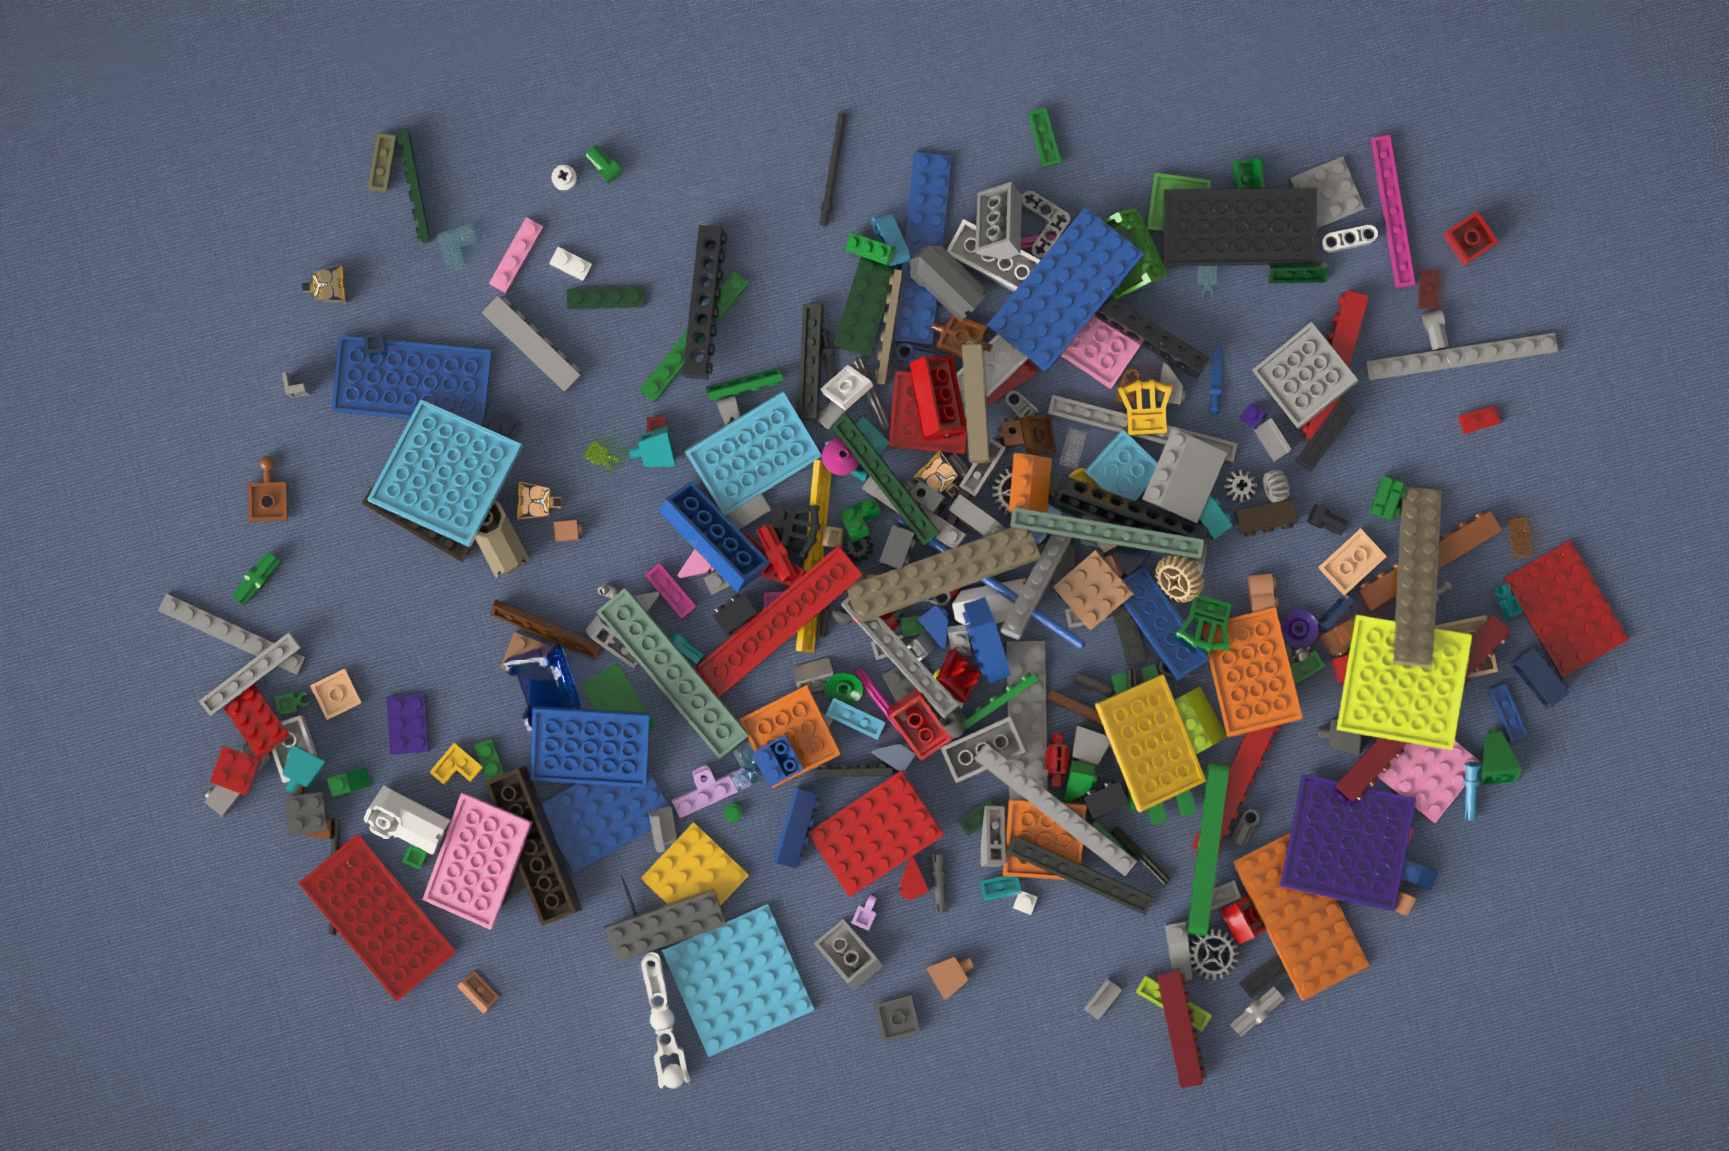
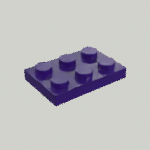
M426 694L386 697L390 755L429 752Z

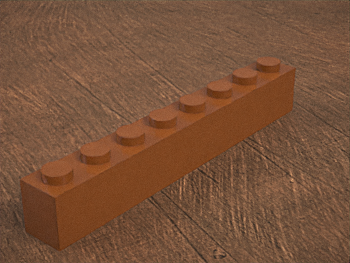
M1483 510L1474 516V521L1470 523L1465 521L1457 526L1459 530L1452 533L1450 530L1441 536L1443 540L1439 541L1438 570L1502 531L1491 511L1485 513ZM1398 563L1392 566L1394 570L1389 573L1385 570L1378 574L1376 581L1371 583L1368 580L1360 585L1361 590L1357 593L1369 611L1397 595Z

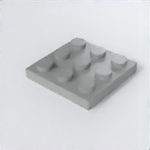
M1343 156L1290 178L1293 188H1317V229L1365 209Z

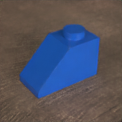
M935 605L921 616L918 621L939 647L944 649L948 627L946 616L949 614L942 606L938 607Z
M1404 859L1401 879L1432 890L1438 872Z

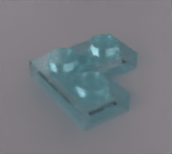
M470 223L436 234L447 271L466 266L461 247L479 242L474 224Z
M750 742L733 751L742 768L730 774L729 777L738 792L764 779L752 755L755 751Z

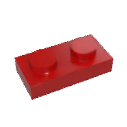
M1496 405L1458 416L1463 435L1501 424Z

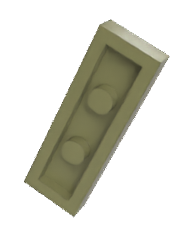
M377 133L368 190L387 193L396 136Z

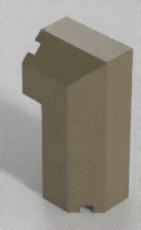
M495 500L475 539L492 572L498 579L501 578L500 573L508 575L523 567L525 560L529 563L531 559L502 504Z

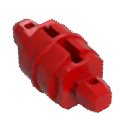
M1054 733L1052 736V743L1054 745L1047 746L1044 761L1047 775L1053 776L1051 778L1052 786L1060 788L1063 784L1061 776L1068 774L1071 759L1068 745H1062L1064 743L1063 734Z

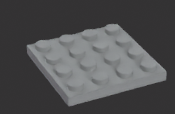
M1312 322L1252 370L1298 429L1359 382L1357 377Z

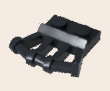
M775 503L770 524L774 527L783 545L788 546L797 555L806 560L809 556L808 552L814 543H817V531L821 527L818 515L820 506L813 505L796 509ZM811 513L812 523L798 520V516ZM796 524L810 527L809 536L795 533ZM793 537L807 541L802 549L792 542Z

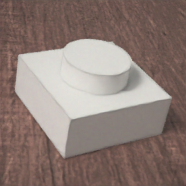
M1021 891L1022 893L1017 895L1013 908L1031 915L1038 897Z

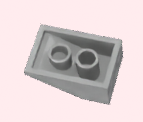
M844 919L814 943L853 991L883 967L877 957Z

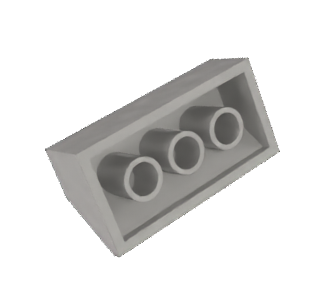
M1012 182L977 193L975 249L977 254L999 259H1006L1020 254L1022 194Z

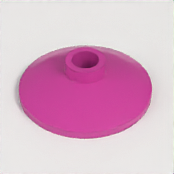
M841 438L831 440L823 449V463L835 475L844 476L851 474L859 465V461ZM839 453H845L846 457H841Z

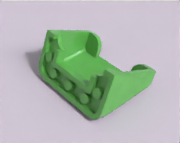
M1131 208L1120 211L1103 220L1145 254L1112 294L1114 299H1121L1166 277V268L1138 210Z

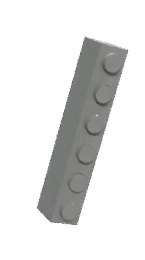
M497 296L482 311V314L557 386L567 393L581 378L579 374L581 370L574 363L569 365L565 361L567 357L560 350L556 352L551 347L553 343L547 337L542 339L537 334L539 330L532 323L530 325L523 321L525 317L518 310L514 312L510 308L512 304L505 297L500 299Z

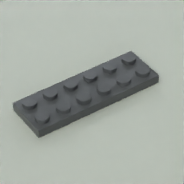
M711 889L607 924L604 929L619 962L726 926L727 922L715 891Z

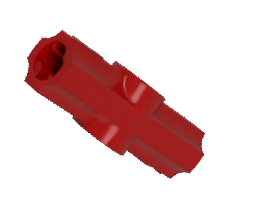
M771 524L761 527L756 532L780 580L786 582L793 579L797 574L788 558L789 554L782 541L779 540L774 527Z

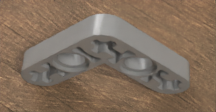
M1026 191L1022 195L1023 207L1048 223L1032 246V255L1041 260L1069 227L1070 216L1066 211L1036 192ZM1031 197H1033V201L1036 204H1038L1037 209H1035L1036 205L1034 203L1030 202L1029 204H1027L1026 198L1030 199ZM1043 206L1051 208V212L1047 215L1042 214L1040 210ZM1064 216L1066 223L1061 222L1058 230L1056 228V226L1058 225V217L1062 218ZM1054 231L1057 236L1053 240H1048L1046 233ZM1041 240H1043V241L1046 243V245H1045V247H1044V252H1045V253H1044V254H1043V253H1040V254L1038 255L1036 249H1037V248H1038V249H1041V248H1042V246H1043L1044 244H1043V242H1042Z

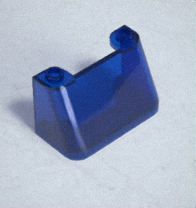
M550 644L509 657L504 662L505 671L510 676L517 675L528 707L522 715V720L526 725L527 731L532 730L533 706L581 709L580 699L560 644Z

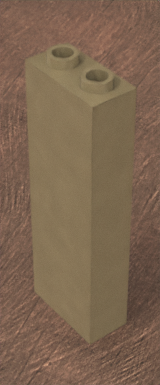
M968 341L966 345H962L969 462L987 463L991 462L984 347L978 341Z

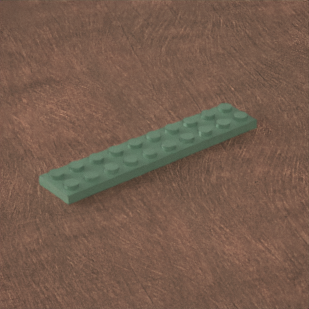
M627 587L596 611L719 759L749 736L747 730Z

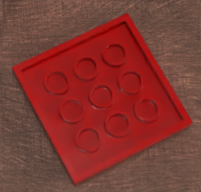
M895 371L888 448L931 452L940 451L942 453L965 455L967 430L949 434L947 437L945 435L924 437L912 372Z

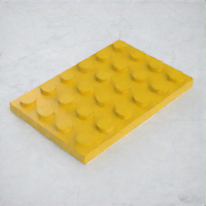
M1164 674L1095 704L1138 812L1206 782Z

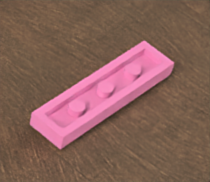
M526 217L489 282L491 286L507 293L544 228L543 226Z

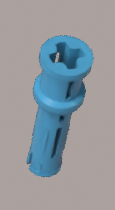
M1470 761L1464 763L1466 768V778H1464L1463 782L1466 785L1464 819L1475 821L1477 820V790L1481 784L1479 769H1481L1482 764Z

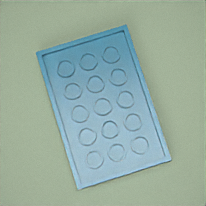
M783 391L685 450L686 455L725 516L811 464L814 460L822 457Z

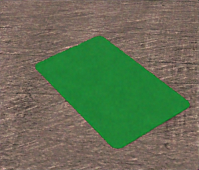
M614 664L581 686L595 710L648 713L618 664ZM649 716L650 731L655 727V723L652 720L651 716Z

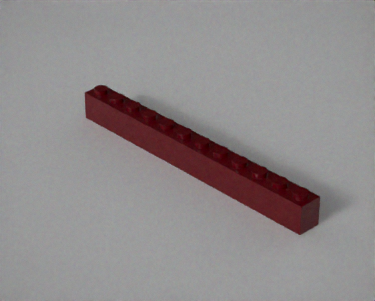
M1494 615L1490 616L1472 636L1464 686L1470 680L1468 676L1472 672L1477 673L1482 668L1483 664L1481 662L1486 657L1490 659L1496 652L1494 648L1499 643L1501 645L1504 644L1510 637L1507 635L1510 630ZM1379 737L1335 787L1351 802L1354 800L1359 801L1365 795L1363 790L1368 785L1372 787L1378 781L1376 776L1381 771L1385 773L1392 765L1390 761L1394 757L1398 759L1405 751L1403 747L1407 742Z

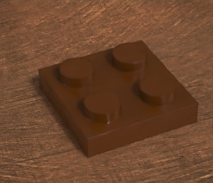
M1050 415L1021 418L1025 448L1028 455L1057 452Z

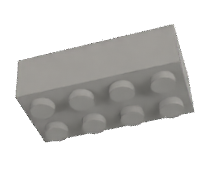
M1010 716L941 747L956 783H961L988 771L987 768L974 759L986 743L1009 761L1029 752L1014 717Z

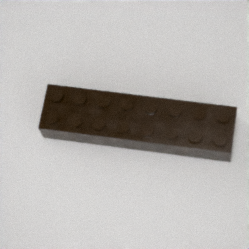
M526 766L485 782L494 806L532 822L517 865L541 926L583 910Z

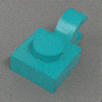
M1508 583L1494 588L1496 595L1502 599L1499 601L1505 619L1523 613L1516 595L1512 596Z

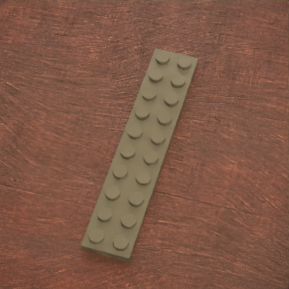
M1404 486V489L1407 491L1402 500L1393 664L1432 668L1442 490Z
M1013 527L903 566L902 569L897 568L855 583L847 589L858 623L1034 562L1041 559L1031 530Z

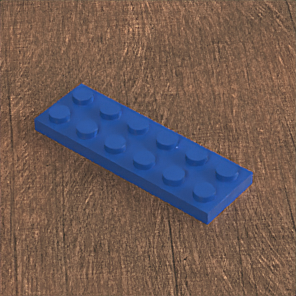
M1145 567L1123 579L1134 592L1132 596L1123 602L1124 606L1177 681L1209 662V657L1201 647L1193 648L1187 641L1175 636L1184 622ZM1187 628L1185 631L1189 633L1191 636H1193L1190 630Z

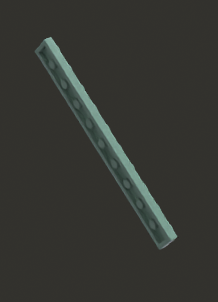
M1013 508L1010 527L1198 559L1202 557L1204 545L1203 539Z

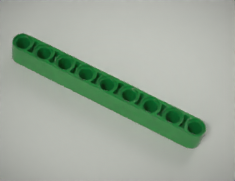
M1209 762L1187 924V933L1206 936L1208 932L1229 765Z

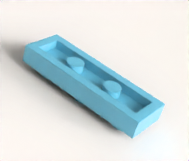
M833 698L825 714L877 740L886 723Z

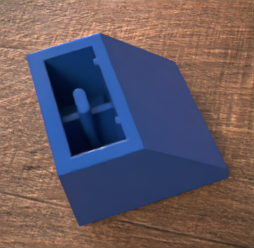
M786 735L752 753L769 787L784 781L804 769Z

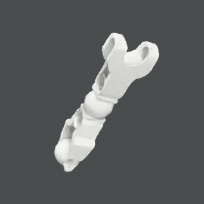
M648 952L642 960V970L649 1002L652 1007L650 1022L652 1027L656 1029V1034H658V1051H656L654 1056L658 1084L661 1089L664 1085L669 1088H677L684 1081L689 1083L690 1077L687 1071L684 1049L678 1046L673 1032L674 1014L669 1009V1005H666L668 997L661 957L656 952ZM653 960L656 965L651 967L647 961ZM660 995L663 997L664 1003L657 1005L654 1003L653 998ZM664 1033L669 1034L671 1041L664 1043L661 1040V1035ZM678 1053L680 1065L669 1064L662 1069L660 1056Z

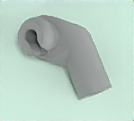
M603 584L599 586L598 594L612 599L618 594V590L608 584Z

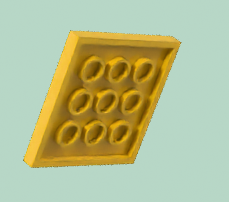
M693 822L641 879L667 904L714 889L721 906L749 874Z

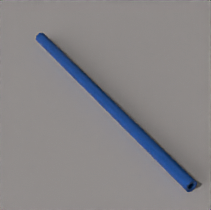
M901 517L898 524L913 532L903 517ZM936 538L929 543L930 546L940 553L951 550L950 547ZM992 576L981 580L1014 604L1019 597L1018 594ZM1037 607L1032 614L1034 618L1080 650L1084 648L1086 641Z

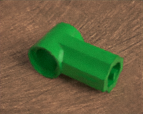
M598 145L592 147L585 155L608 184L623 172L619 165L613 159H610Z

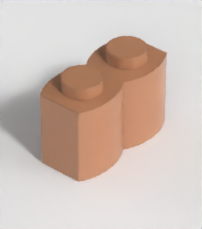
M1272 574L1247 576L1251 613L1273 607L1278 608V597H1274V589H1277L1276 578H1272Z

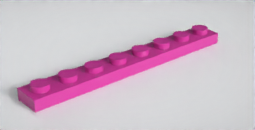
M1391 136L1371 138V145L1395 288L1414 286L1415 279Z

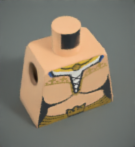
M940 451L913 477L916 481H922L940 494L945 490L952 498L960 490L953 483L958 475Z
M519 482L518 520L550 516V508L561 509L562 498L551 497L550 488Z

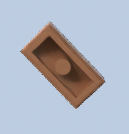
M474 970L457 986L483 1014L500 999L498 994Z

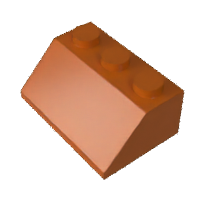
M1014 453L1008 513H1012L1013 508L1047 513L1052 458Z

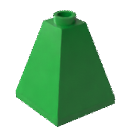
M1498 729L1488 730L1484 739L1481 759L1482 767L1479 772L1481 784L1479 786L1517 782L1522 770L1504 734L1499 732Z

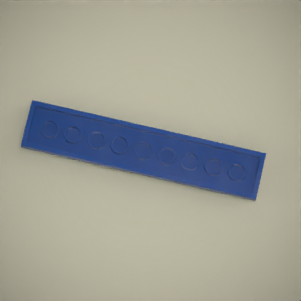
M914 152L905 243L909 250L910 258L920 248L929 245L943 246L952 156ZM909 262L902 263L904 276L894 341L932 345L934 330L931 328L935 322L937 298L925 287H920L909 277Z

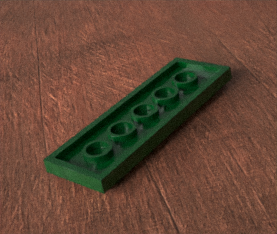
M861 256L833 344L834 347L870 357L885 310L887 295L892 285H889L891 273L894 274L899 264L893 266L885 265Z

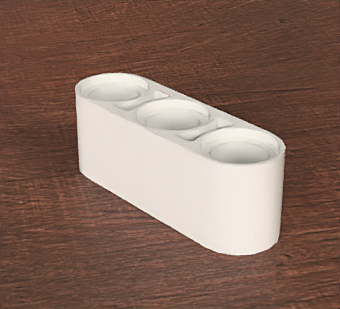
M1365 225L1332 232L1322 239L1321 246L1326 252H1335L1368 245L1377 238L1378 231L1372 225ZM1365 230H1369L1372 232V239H1366L1364 237ZM1351 234L1354 237V242L1348 243L1345 240V235ZM1328 238L1335 240L1336 245L1334 247L1327 245L1326 240Z

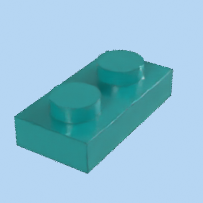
M1001 876L980 881L984 901L1022 893L1019 879L1015 876Z

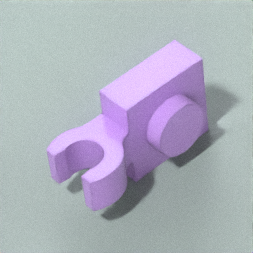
M869 895L865 907L858 906L851 922L852 924L869 931L876 916V912L872 911L877 897Z

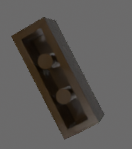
M1293 500L1235 511L1239 534H1244L1245 537L1256 535L1255 531L1263 530V533L1275 531L1274 527L1282 526V529L1292 528L1293 524L1297 523Z

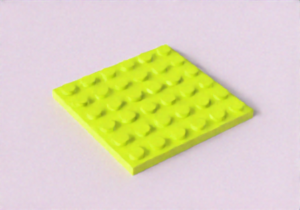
M1356 615L1336 730L1453 750L1472 635L1435 629L1432 668L1394 665L1395 622Z

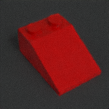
M918 689L887 708L888 717L920 760H923L953 740L942 727L940 718L928 700Z

